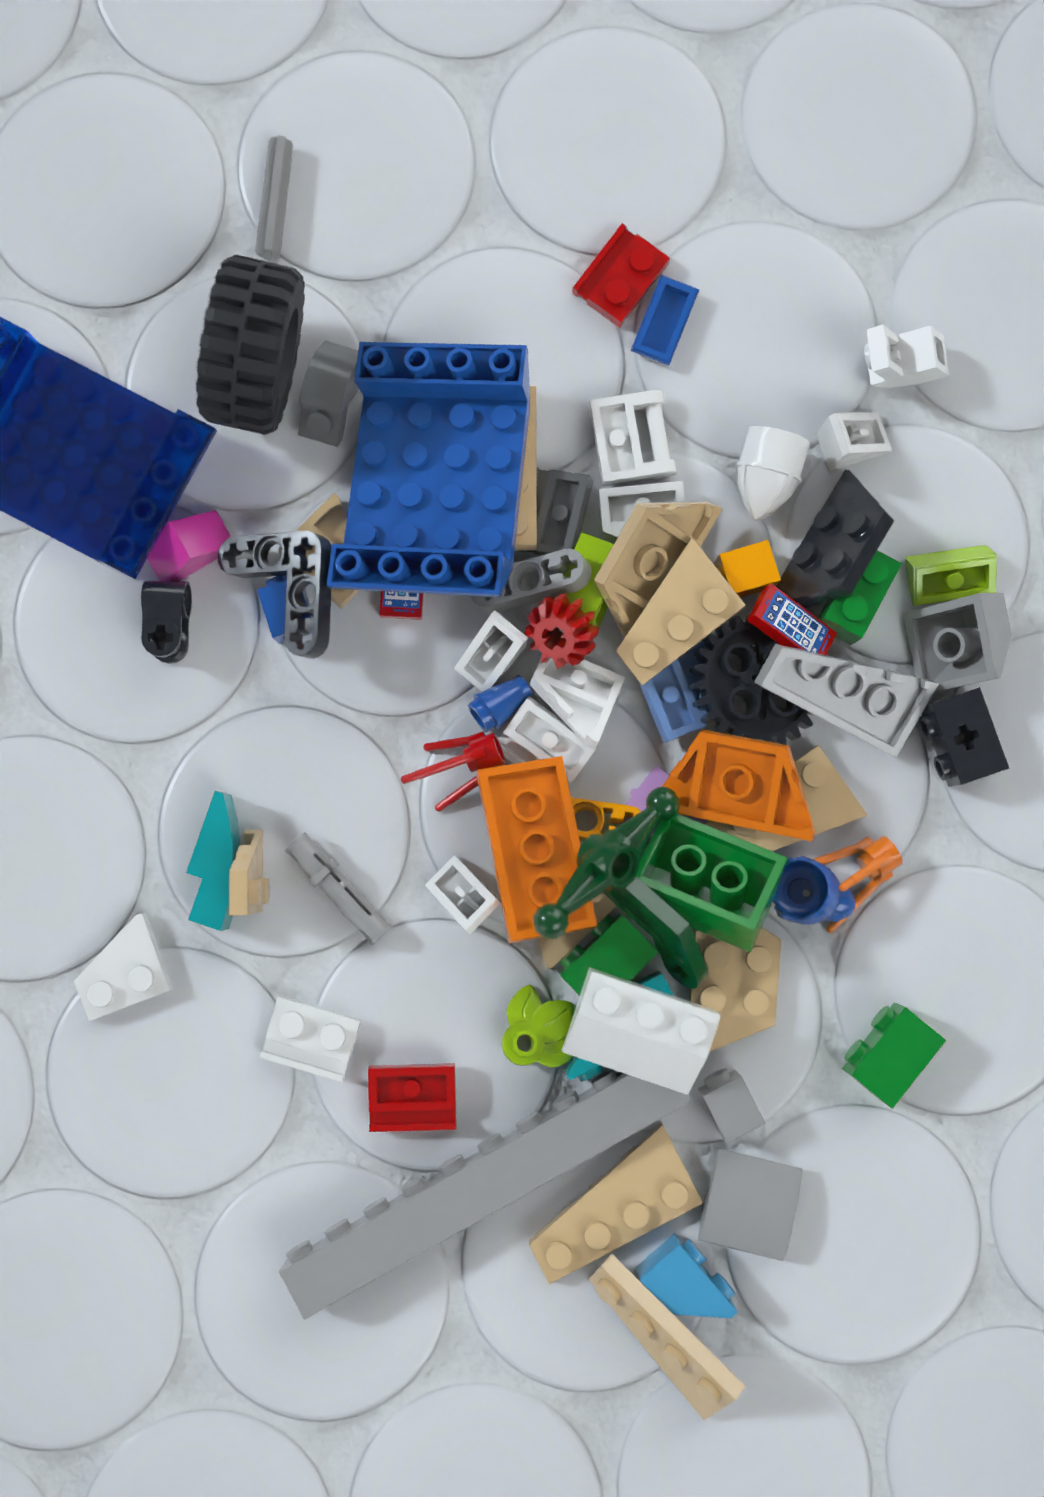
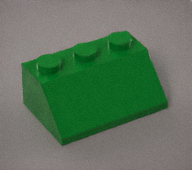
M676 814V816L669 820H660L640 859L636 877L690 924L691 928L751 953L769 913L788 857Z

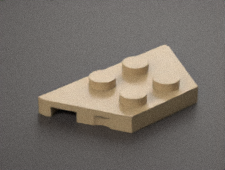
M710 502L636 504L594 579L624 638L691 538L701 548L722 511L721 507Z
M762 928L750 953L694 929V936L709 974L696 989L690 988L689 1001L714 1009L721 1015L709 1052L775 1026L781 939Z

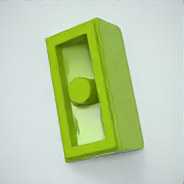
M986 545L905 557V567L913 606L952 601L978 593H996L997 554Z

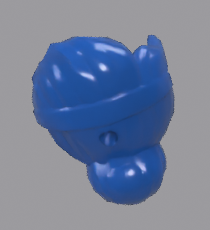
M800 856L787 859L773 903L775 904L774 909L778 917L789 922L811 925L823 922L824 920L838 922L851 916L855 910L856 900L849 889L845 892L839 890L841 883H839L838 878L830 868L812 858ZM805 889L809 890L810 892L809 896L807 897L803 896L802 894L803 890Z

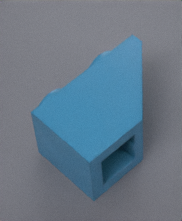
M673 1233L636 1267L642 1284L674 1315L732 1318L738 1313L731 1299L736 1294L719 1272L712 1277L702 1264L706 1261V1258L690 1239L683 1243Z

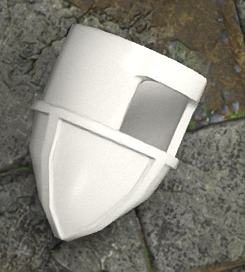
M750 426L748 428L740 460L736 463L735 467L737 468V486L743 504L753 520L759 521L772 515L792 496L797 485L802 482L801 472L810 442L804 437L766 426Z

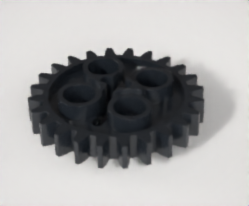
M737 615L729 620V627L724 623L715 630L717 636L709 634L702 640L708 649L700 648L694 652V656L702 664L689 668L690 673L699 677V681L690 685L689 690L700 692L701 698L693 702L692 705L693 707H706L707 712L700 721L703 723L713 719L716 722L713 728L715 732L722 733L727 731L731 735L787 745L786 737L790 740L802 737L798 727L807 729L813 726V722L807 714H814L786 700V709L783 712L775 706V693L764 687L761 688L758 684H753L752 677L757 678L770 651L778 643L747 621L749 615L745 617L744 622ZM752 645L757 647V654L751 648ZM729 653H734L741 659L742 669L740 672L733 670L729 665ZM735 694L745 700L746 712L744 715L738 713L733 707L732 702ZM759 710L764 715L763 719H760L758 716Z

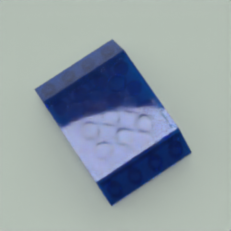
M0 317V511L94 561L136 580L214 438L217 429L180 409L173 413L40 344L29 331Z

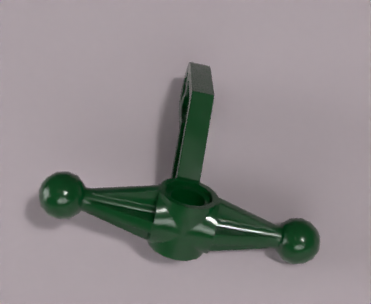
M668 787L655 788L650 791L646 798L645 810L615 829L607 830L603 835L597 833L587 837L581 844L577 854L578 867L557 902L545 903L537 908L533 916V925L535 931L543 938L556 939L565 933L569 926L568 916L603 893L652 936L663 964L670 975L685 987L696 989L709 972L690 924L636 877L640 863L639 854L659 820H669L676 816L680 808L679 797L675 791Z

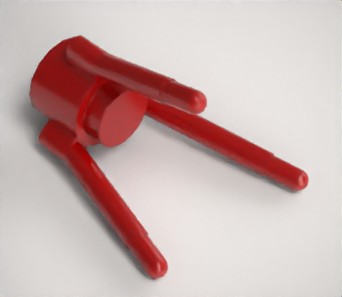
M481 731L471 736L424 744L423 749L425 751L468 747L463 748L462 755L403 775L400 781L403 784H407L465 763L471 772H475L478 769L505 765L506 760L495 733L485 735V732ZM477 775L437 803L435 810L437 812L444 810L478 786Z

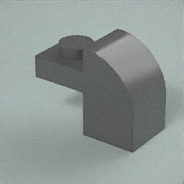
M324 341L315 351L308 365L299 397V403H303L298 430L299 436L335 447L340 445L343 440L349 402L359 390L354 382L358 350Z

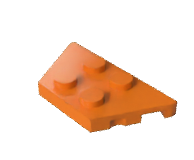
M702 730L662 786L672 789L678 795L680 808L677 814L807 841H813L816 831L789 745Z

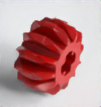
M567 593L559 594L555 599L551 596L545 597L539 602L538 607L533 608L529 612L527 619L530 624L525 628L523 634L534 639L528 651L539 650L542 653L541 663H547L552 658L557 669L565 667L567 663L575 666L584 660L585 655H589L595 649L596 643L593 639L599 634L600 628L589 623L594 618L595 611L584 613L581 610L583 598L576 599L571 604Z

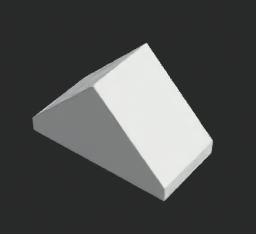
M878 412L834 413L826 419L816 433L830 472L892 451Z
M494 611L490 614L454 669L481 692L492 688L528 647V637L498 612Z
M455 855L425 884L430 892L469 934L501 903V900Z

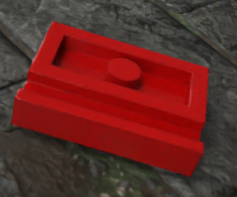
M622 223L573 286L572 294L576 297L580 296L587 302L588 306L621 328L669 265L670 257L640 235L631 233L627 230V226Z
M455 1063L369 1066V1132L456 1130Z

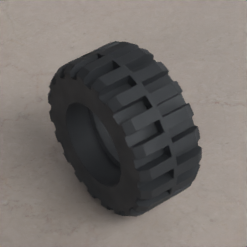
M233 255L221 263V269H218L216 273L215 283L209 295L208 308L205 311L204 327L199 345L200 353L197 361L198 377L196 392L198 396L196 402L199 414L207 422L263 435L275 432L278 429L292 386L304 314L305 282L303 281L304 277L295 268L241 255Z

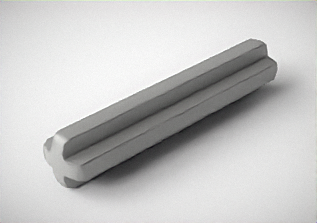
M281 135L271 137L268 141L255 247L256 254L266 260L278 259L280 256L293 143Z

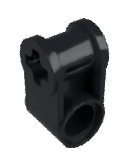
M144 581L141 589L142 645L147 652L162 663H177L185 657L189 648V618L192 611L189 581ZM166 634H169L173 641L166 642L164 649H162L158 642L164 641Z

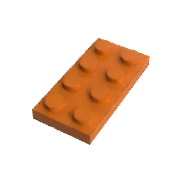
M562 756L478 769L476 773L509 944L543 938L535 931L533 916L537 908L545 903L557 902L578 867L577 854L581 844ZM592 900L568 916L569 926L565 933L592 929L597 926Z

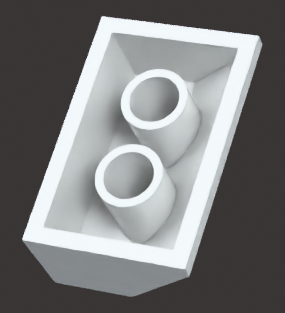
M589 967L562 1052L688 1095L707 1060L721 1015L714 1009Z

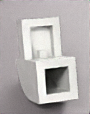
M884 325L867 330L869 344H865L864 356L869 368L870 384L872 386L880 388L911 386L949 376L944 335L932 326L897 335Z

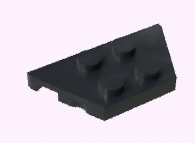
M844 470L822 509L816 515L800 546L795 550L791 561L780 577L781 581L776 585L782 592L794 601L800 602L804 607L819 604L827 598L837 599L851 595L894 523V519L850 470Z

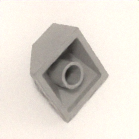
M978 593L903 613L915 676L939 683L935 692L1001 678L1012 636L1004 593Z

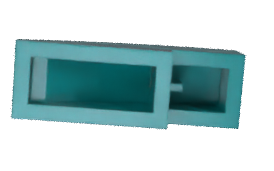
M214 791L186 871L187 874L202 878L188 920L219 931L227 930L231 925L233 915H229L230 868L236 859L238 847L241 845L238 819L232 795L224 792Z

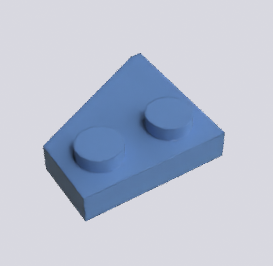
M703 641L692 647L642 686L639 683L663 743L706 727V722L702 723L700 721L707 712L706 707H693L692 705L693 702L701 698V693L689 690L690 685L699 681V677L690 673L689 668L702 664L694 656V652L700 648L708 649Z

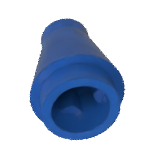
M517 675L509 681L475 694L473 696L474 700L467 706L476 723L485 732H488L492 728L498 730L533 693L524 678Z

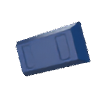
M661 275L631 351L669 366L700 289Z

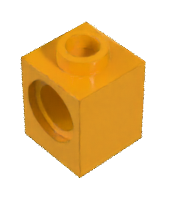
M768 540L719 554L714 561V566L740 598L761 592L770 583L776 586L781 581Z

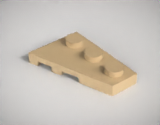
M691 538L616 650V653L643 686L746 605L696 541Z

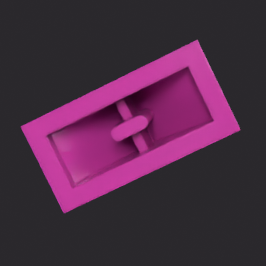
M214 510L169 521L143 553L159 581H180L217 560L222 543L232 536L218 512Z

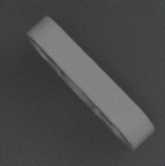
M562 549L513 563L512 572L501 597H492L489 600L485 596H471V599L488 613L496 611L499 613L540 602L545 597L551 596L555 598L559 594L574 593L583 589L588 584L591 577V566L578 551ZM573 563L577 568L571 570V577L567 579L562 573L567 572L568 564ZM548 569H550L554 574L550 575ZM530 572H538L540 577L538 585L531 591H522L521 582L524 576ZM507 588H510L511 591H512V594H511L509 591H507L506 589H507Z

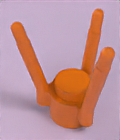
M867 836L854 845L814 858V860L826 865L857 853L861 854L856 858L860 870L839 885V890L845 892L866 877L872 879L854 897L856 900L855 910L882 883L893 877L892 871L903 864L899 851L885 836L880 837L874 842ZM847 918L838 922L831 921L827 925L826 931L828 933L834 932Z

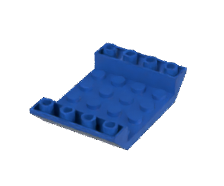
M359 342L354 382L363 395L344 544H332L327 587L333 589L501 597L513 569L530 415L527 345Z

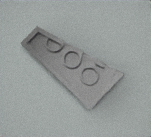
M775 644L754 681L767 690L895 758L898 756L939 683L929 679Z

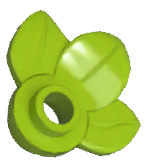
M529 984L521 988L510 1000L506 1009L509 1028L504 1032L501 1041L505 1057L511 1063L518 1066H527L538 1062L549 1068L562 1066L570 1061L574 1056L563 1053L562 1048L575 1012L574 1004L565 1000L548 1001L542 1004L532 985ZM521 1035L527 1036L530 1039L531 1047L527 1052L521 1051L517 1046V1040Z

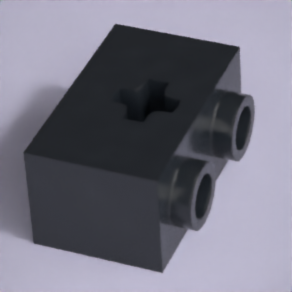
M980 687L926 705L922 716L919 718L920 728L924 737L928 741H932L937 755L934 757L936 772L942 781L946 780L948 787L963 785L1009 769ZM963 733L966 741L956 745L954 737Z

